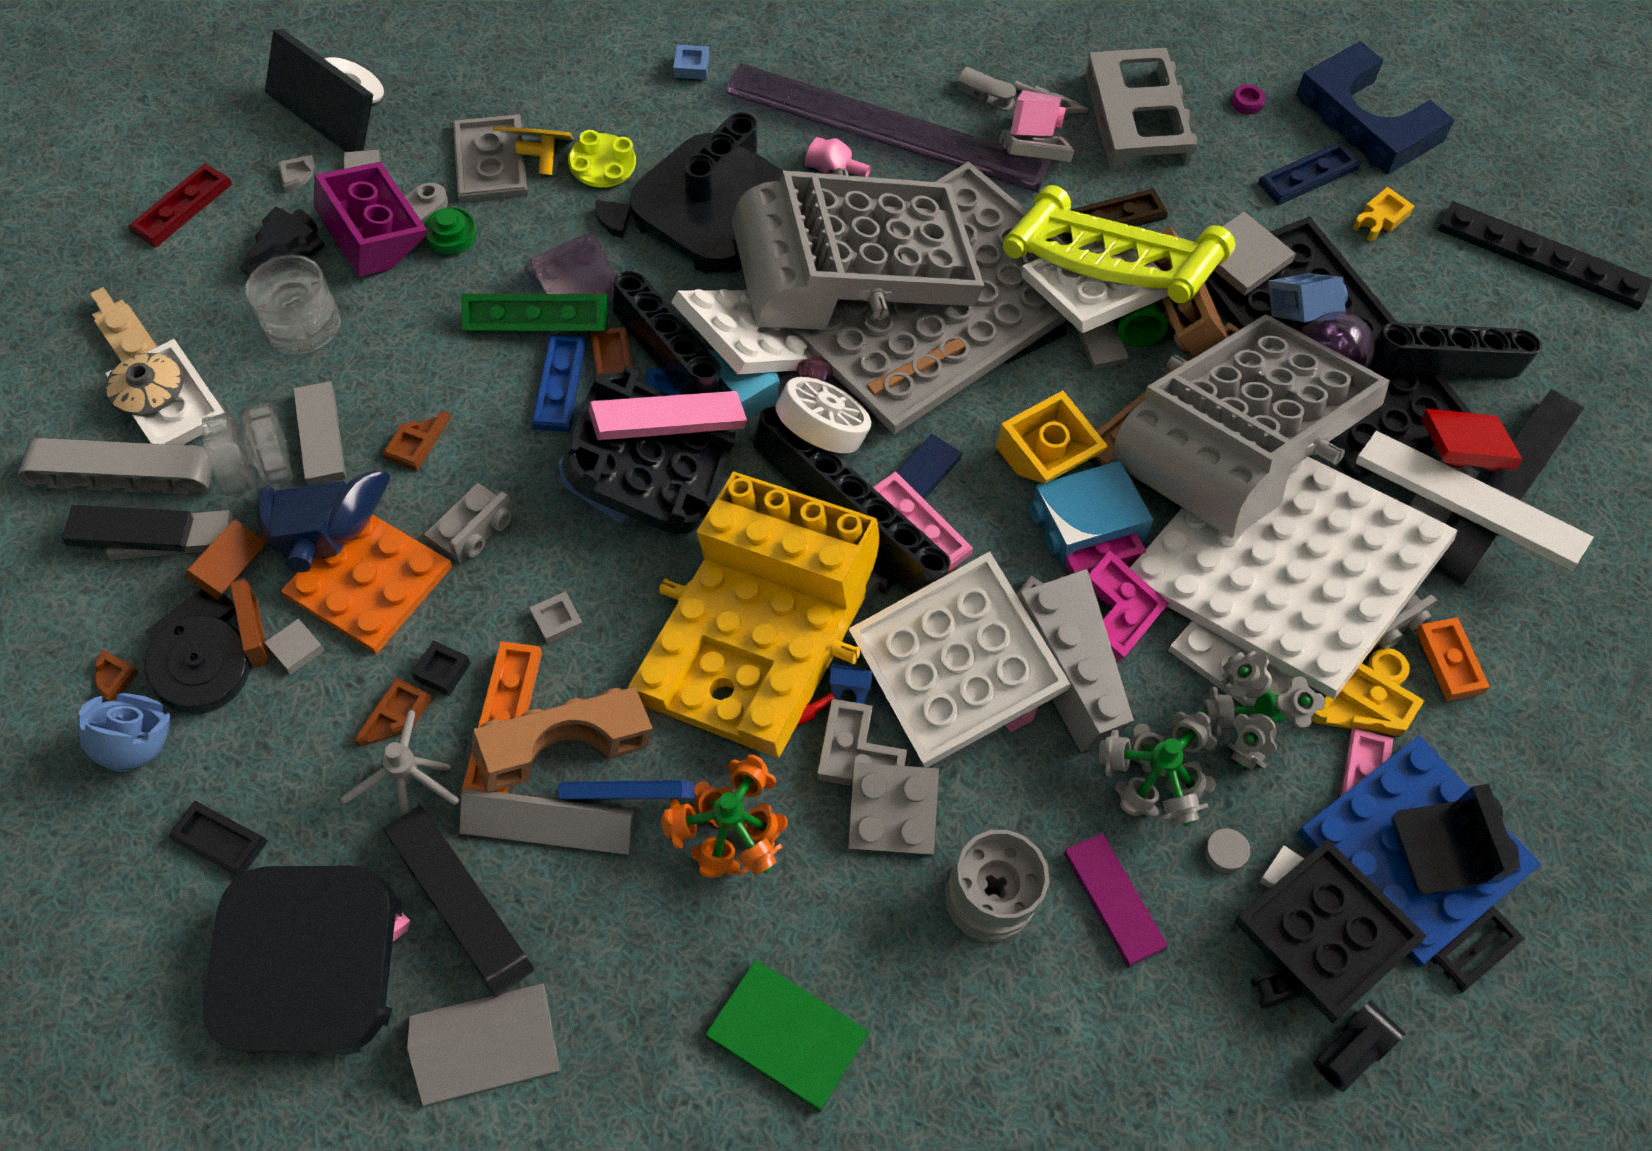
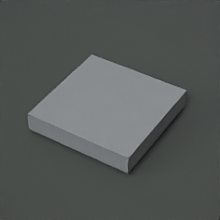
M1242 212L1222 226L1233 235L1236 246L1227 261L1217 265L1214 271L1244 296L1293 262L1296 253L1246 212Z

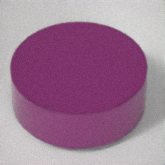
M1250 84L1240 85L1233 92L1231 104L1240 113L1256 114L1262 110L1266 96L1257 86Z

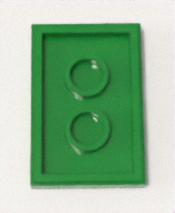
M755 960L707 1031L706 1038L821 1113L868 1037L869 1031Z

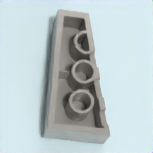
M1088 569L1021 591L1017 597L1070 682L1071 687L1069 690L1053 698L1052 701L1080 752L1083 753L1100 746L1102 740H1106L1107 736H1111L1112 730H1118L1120 735L1134 720Z

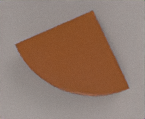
M102 650L95 662L96 687L107 702L115 701L117 694H121L138 674L134 666L105 650Z

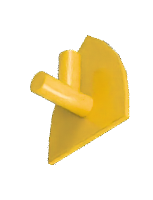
M492 127L493 131L541 138V142L516 140L515 154L540 156L538 174L552 175L555 140L574 141V137L570 132L516 127Z

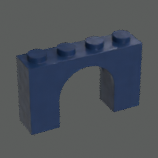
M1359 41L1305 71L1296 95L1305 106H1310L1317 112L1326 125L1333 126L1342 134L1349 145L1355 146L1366 155L1373 166L1379 167L1388 175L1443 143L1454 119L1432 100L1398 117L1376 116L1359 107L1351 95L1373 84L1383 63L1382 58L1363 42Z

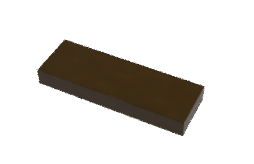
M1154 188L1070 209L1080 214L1083 213L1135 227L1165 220L1168 215ZM1067 233L1072 242L1071 233Z

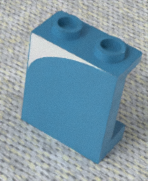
M1120 460L1061 477L1046 484H1038L1035 487L1033 502L1030 503V512L1034 522L1042 524L1046 532L1045 540L1051 554L1057 555L1062 566L1065 565L1066 557L1072 555L1075 551L1134 533L1139 536L1142 543L1147 542L1153 523L1151 514Z

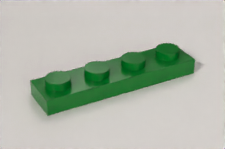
M461 294L462 330L607 331V294Z

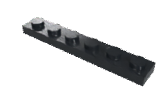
M1454 201L1451 202L1438 229L1440 232L1637 310L1643 305L1652 283V279Z

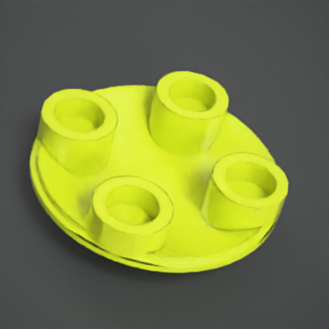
M595 130L582 132L579 137L580 140L572 146L568 155L569 169L574 177L588 186L597 188L613 187L623 183L632 175L636 167V155L633 150V143L629 138L598 133Z

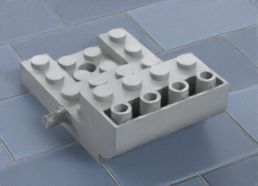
M842 167L837 168L833 174L783 170L780 181L765 182L752 187L741 196L736 205L731 222L756 327L826 330L838 299L868 301L871 304L875 319H878V317L883 319L888 316L889 310L886 302L975 306L983 290L984 283L950 183L849 176L848 170L844 168L842 171Z
M1265 314L1188 362L1178 355L1172 356L1167 364V368L1172 370V372L1147 386L1145 399L1134 407L1120 427L1115 440L1112 462L1120 460L1127 473L1233 539L1281 505L1290 468L1313 454L1320 455L1334 465L1342 460L1345 451L1329 443V441L1382 406L1390 380Z

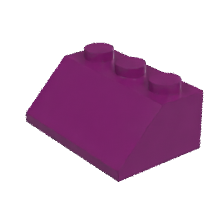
M381 161L314 175V209L358 277L392 269L427 235L426 227Z

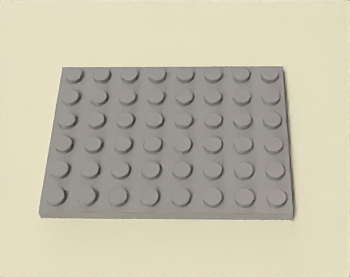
M969 161L935 182L950 183L984 283L983 290L975 306L886 302L889 310L888 316L880 319V317L875 319L871 304L868 301L838 299L826 330L786 328L791 335L801 338L807 344L806 350L894 435L1067 320L1022 278V265L1037 260L1040 257L1027 252L1025 256L1014 259L1006 255L1003 250L1005 237L1028 211ZM1057 236L1046 239V241H1057L1061 245H1067ZM957 338H960L966 345L964 352L956 356L947 355L946 360L942 363L936 356L926 354L940 347L941 352L945 355L944 345ZM930 357L936 360V366L923 373L918 371L916 367L917 361L921 358ZM913 361L912 366L915 371V377L911 378V376L903 372L892 373L885 379V392L875 397L867 388L868 383ZM892 377H905V382L891 389L889 388L888 382Z

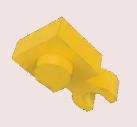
M1387 187L1366 204L1363 213L1357 217L1353 230L1357 231L1363 226L1369 227L1371 230L1367 240L1373 241L1378 237L1382 228L1389 233L1411 215L1415 206Z

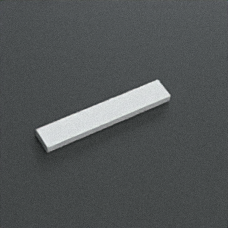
M1378 431L1373 434L1358 455L1356 464L1571 571H1574L1594 538L1555 517Z

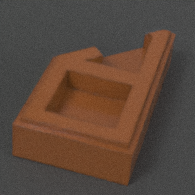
M442 411L435 418L419 423L414 420L401 424L382 453L383 458L418 471L450 421V413Z
M395 678L353 739L354 742L359 746H365L401 735L407 712L410 710L415 712L414 727L433 699L431 694Z

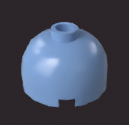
M123 693L117 694L116 701L102 703L103 696H99L82 705L78 714V737L84 753L93 762L115 772H126L148 764L162 751L169 733L170 714L169 712L166 715L163 713V705L160 702L141 695Z

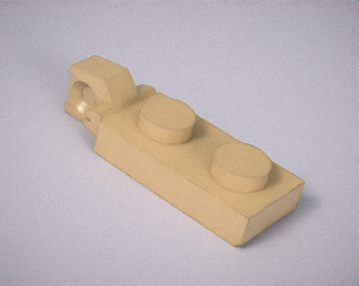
M104 287L90 293L100 310L92 314L95 319L94 322L121 362L133 355L143 354L157 347L128 304H125L123 300L114 303Z

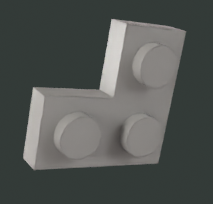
M832 699L817 780L852 786L854 763L905 766L907 750L866 743L872 715V705Z

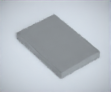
M520 114L453 121L459 202L528 196L525 155L515 154L516 140L523 141V135L492 130V127L522 128Z

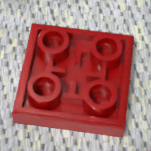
M1425 409L1421 420L1445 464L1455 468H1461L1464 465L1479 466L1489 471H1499L1500 469L1518 470L1522 457L1498 416Z

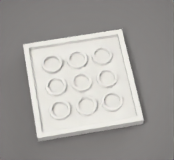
M990 551L849 628L924 767L935 764L1068 691L1071 687L1069 680Z

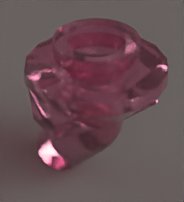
M811 357L798 363L797 374L800 377L814 378L828 383L833 376V369L823 359Z

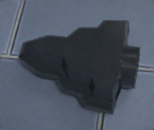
M275 206L261 220L263 227L255 235L256 244L246 253L240 268L244 274L253 278L270 272L280 263H293L303 255L312 256L325 247V244L317 236L318 228L307 213L297 209L292 214H289Z

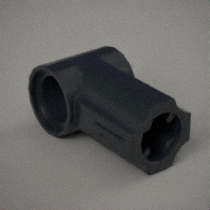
M1370 1000L1343 1027L1345 1031L1319 1055L1320 1057L1313 1064L1333 1087L1344 1092L1375 1060L1377 1062L1380 1061L1406 1033Z

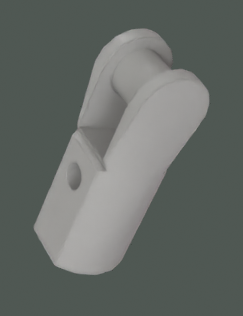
M966 67L960 74L957 82L958 91L1001 110H1010L1014 107L1015 101L1013 98L1016 94V88L1011 83L994 79L969 67Z

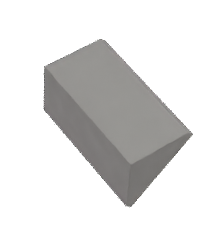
M544 983L502 993L498 997H495V995L409 1017L407 1050L423 1107L560 1072Z

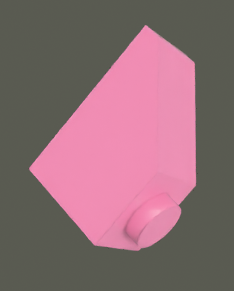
M1022 90L1017 99L1010 134L1053 136L1055 127L1062 128L1066 108L1060 107L1062 98Z

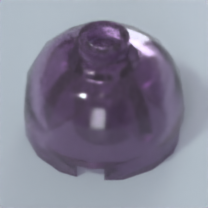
M1347 311L1326 313L1316 320L1310 321L1300 332L1366 368L1369 367L1373 360L1375 341L1372 331L1360 317Z

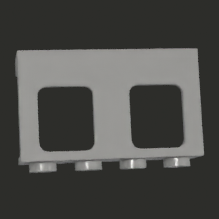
M1167 48L1090 52L1085 77L1109 170H1123L1126 157L1177 153L1181 155L1183 166H1189L1191 156L1197 150V136L1191 132L1189 126L1190 113L1187 108L1184 109L1182 102L1183 89L1181 85H1177L1175 78L1176 65L1174 61H1170ZM1158 62L1156 72L1160 86L1128 88L1125 86L1120 64ZM1168 110L1175 135L1142 137L1138 134L1133 112Z

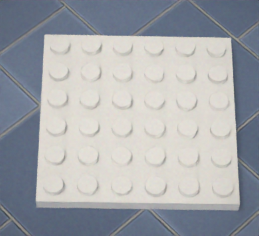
M1306 457L1290 468L1281 505L1233 539L1182 507L1148 546L1146 553L1141 554L1130 569L1169 603L1167 607L1248 652L1255 651L1257 655L1262 654L1266 656L1269 664L1293 677H1304L1309 686L1335 699L1455 540L1457 529L1310 457Z

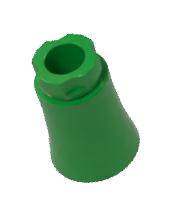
M1159 301L1118 318V337L1124 344L1132 347H1146L1157 343L1166 335L1169 325Z

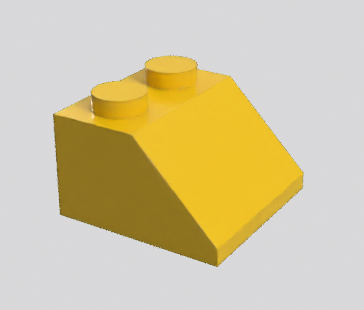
M1063 390L1001 423L996 443L997 450L1017 475L1043 484L1052 481L1104 452L1108 447Z

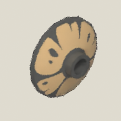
M143 353L133 355L120 362L110 372L105 384L106 396L115 409L125 414L142 416L156 413L169 406L179 395L183 385L182 371L173 359L163 354Z

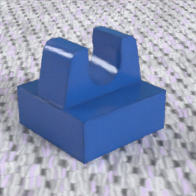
M833 664L829 682L831 684V692L837 700H841V693L844 690H853L856 694V703L864 704L867 693L871 688L873 671L867 668Z

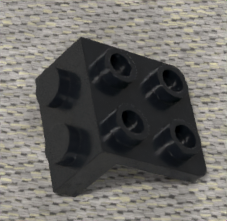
M1489 784L1472 786L1457 801L1400 810L1391 818L1414 888L1422 896L1499 883L1521 867L1517 845L1509 837L1503 821L1502 806L1499 800L1494 797Z

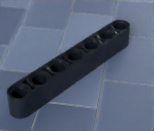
M1550 389L1513 442L1522 457L1518 470L1500 469L1499 471H1493L1485 484L1521 501L1585 407ZM1461 516L1453 527L1457 529L1455 540L1434 568L1463 585L1498 534Z
M776 406L765 407L761 411L753 439V447L804 495L877 518L879 547L876 562L906 590L913 594L947 575L951 564L949 556L834 452L818 448L795 435L780 420L776 412Z

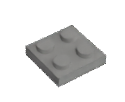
M854 763L848 849L934 854L939 768Z

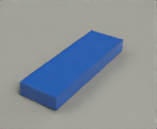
M550 334L531 423L533 429L570 432L586 350V337Z
M683 780L561 782L558 786V799L565 800L695 799V784Z

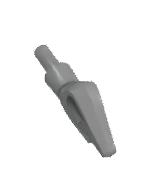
M1019 81L1014 83V87L1020 92L1026 90L1061 97L1060 107L1066 108L1065 116L1087 114L1089 110L1072 99L1060 94L1050 93V91L1039 86L1033 88Z

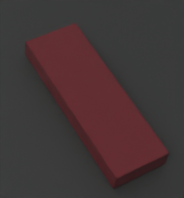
M204 163L128 225L133 234L157 248L232 185L231 180Z

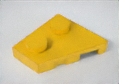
M1361 663L1335 699L1329 696L1325 697L1324 708L1316 711L1311 721L1316 724L1352 729L1353 727L1372 733L1402 737L1425 700Z

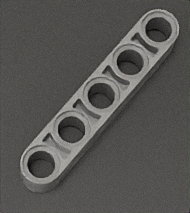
M36 438L29 440L17 477L22 483L30 487H35L36 484L48 485L47 488L60 489L86 486V490L112 491V488H125L124 492L150 493V490H163L162 493L188 495L189 491L201 492V495H206L213 475L216 456L206 448L193 445Z

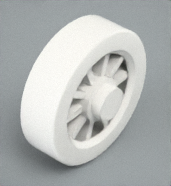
M809 377L790 379L776 403V412L780 420L790 431L804 441L830 452L845 454L857 451L871 428L869 414L857 400L843 390L818 379Z

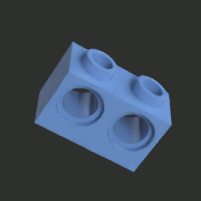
M1306 273L1268 281L1272 317L1308 322L1346 314L1345 303L1347 302L1348 293L1343 283V277Z

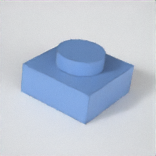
M677 44L673 66L674 78L706 80L710 59L709 47Z

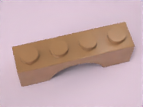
M636 687L623 690L613 688L597 697L585 700L575 698L566 701L559 707L547 710L533 709L517 718L485 722L480 727L473 729L471 750L488 793L528 782L533 759L542 749L555 742L564 740L585 742L597 748L608 759L648 747L653 728Z

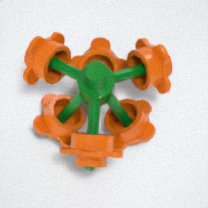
M748 755L745 760L738 761L733 759L730 761L728 770L732 773L730 781L736 790L735 794L727 786L719 789L711 787L708 782L701 781L695 785V799L692 807L688 803L680 805L676 798L670 800L669 809H665L661 816V825L664 835L668 839L672 838L676 849L683 848V840L696 837L698 823L711 822L714 827L719 828L717 837L708 838L702 842L701 846L698 845L692 848L691 857L698 861L700 865L699 873L702 876L714 878L720 877L725 873L741 876L749 870L752 871L754 876H757L762 872L765 874L769 873L770 867L777 862L773 854L783 847L781 843L774 847V840L778 838L781 831L786 829L788 824L786 816L772 812L771 806L767 803H760L755 808L745 812L743 802L741 801L744 796L756 797L760 795L764 787L772 789L776 784V778L768 773V768L760 757ZM735 830L747 848L737 856L744 867L739 870V862L734 860L735 848L732 843L726 840L728 831Z

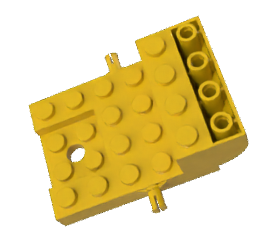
M733 471L696 532L704 560L693 579L685 586L668 579H664L663 584L661 583L659 594L678 600V604L628 688L636 687L643 706L779 759L833 657L848 661L851 664H855L857 662L856 659L859 658L860 648L843 643L842 640L865 599L866 584L872 573L879 547L877 518ZM728 686L734 689L732 695L723 700L712 697L715 690L720 687Z

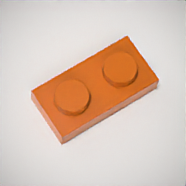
M1458 617L1425 623L1419 626L1416 634L1446 701L1485 694L1490 686Z

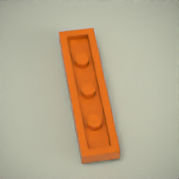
M500 641L478 727L491 720L505 721L517 718L529 710L542 657L540 646ZM471 752L462 792L465 788L486 791L473 752ZM509 787L492 792L508 793Z

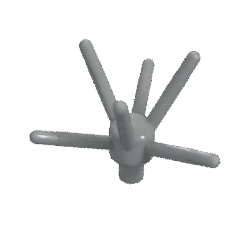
M413 710L407 712L400 742H392L386 746L383 760L375 765L377 772L344 794L340 799L343 804L350 802L387 775L396 780L401 816L409 812L405 780L414 777L451 804L456 805L459 802L458 797L417 769V767L447 772L451 769V766L439 761L414 757L408 748L415 719V712Z

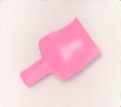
M816 137L811 143L805 158V167L814 168L823 174H833L837 168L842 167V171L846 168L850 174L868 177L871 169L870 165L852 160L851 150L846 144L836 138L826 140Z

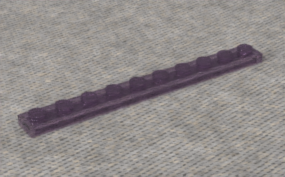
M743 63L739 64L727 84L728 95L955 167H960L969 161L987 177L1039 193L1050 168L1051 160L1012 155L1001 144Z

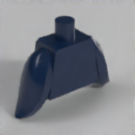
M371 471L355 477L347 484L344 481L283 490H275L272 486L257 489L259 497L258 524L263 539L273 549L279 550L287 560V566L291 570L296 572L309 571L313 559L336 556L341 552L345 542L354 539L364 530L390 481V475L386 472Z

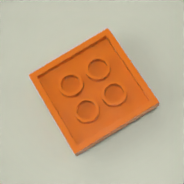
M372 515L364 530L354 539L345 542L339 554L332 557L313 559L310 570L307 572H297L281 590V593L286 599L377 654L452 568V564L449 559Z

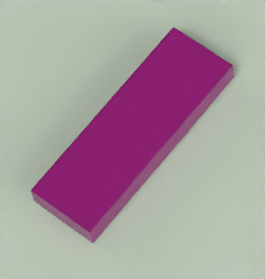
M1103 833L1065 850L1064 856L1127 968L1167 949L1168 945Z

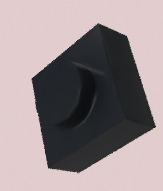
M433 640L411 674L415 681L450 696L471 663L467 655Z

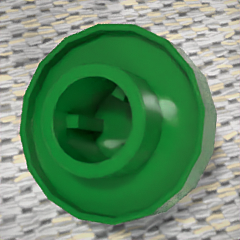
M456 207L442 208L434 211L424 222V226L427 229L425 240L428 246L437 253L449 255L463 252L473 245L477 237L475 221L471 214L464 209Z

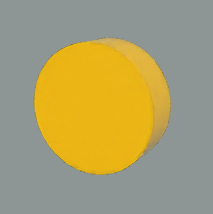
M1391 648L1376 650L1366 664L1369 668L1398 685L1405 681L1410 670L1409 663L1404 655Z

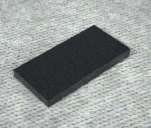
M284 29L273 30L265 92L345 152L364 151L374 94Z

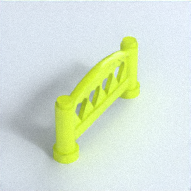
M1048 185L1038 193L1034 199V206L1005 237L1003 250L1006 255L1014 259L1023 257L1029 252L1066 270L1102 281L1137 287L1167 289L1169 297L1174 302L1185 303L1194 297L1216 266L1227 261L1235 250L1236 243L1233 235L1227 229L1216 225L1207 227L1197 238L1196 242L1115 221L1112 222L1111 220L1099 217L1096 218L1095 216L1083 213L1080 214L1070 210V197L1062 188ZM1065 232L1071 233L1072 243L1068 245H1061L1057 241H1046V239ZM1095 241H1102L1105 251L1095 254L1090 252V250H1080L1078 248ZM1132 249L1136 250L1138 260L1126 262L1121 258L1114 259L1111 256ZM1167 258L1170 259L1172 269L1160 271L1156 267L1149 268L1144 265Z

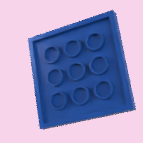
M1420 735L1297 832L1312 851L1328 839L1427 935L1407 955L1418 967L1424 965L1541 865L1506 827L1509 837L1517 845L1521 867L1504 880L1495 884L1422 896L1416 892L1391 822L1392 816L1400 810L1457 801L1470 789Z

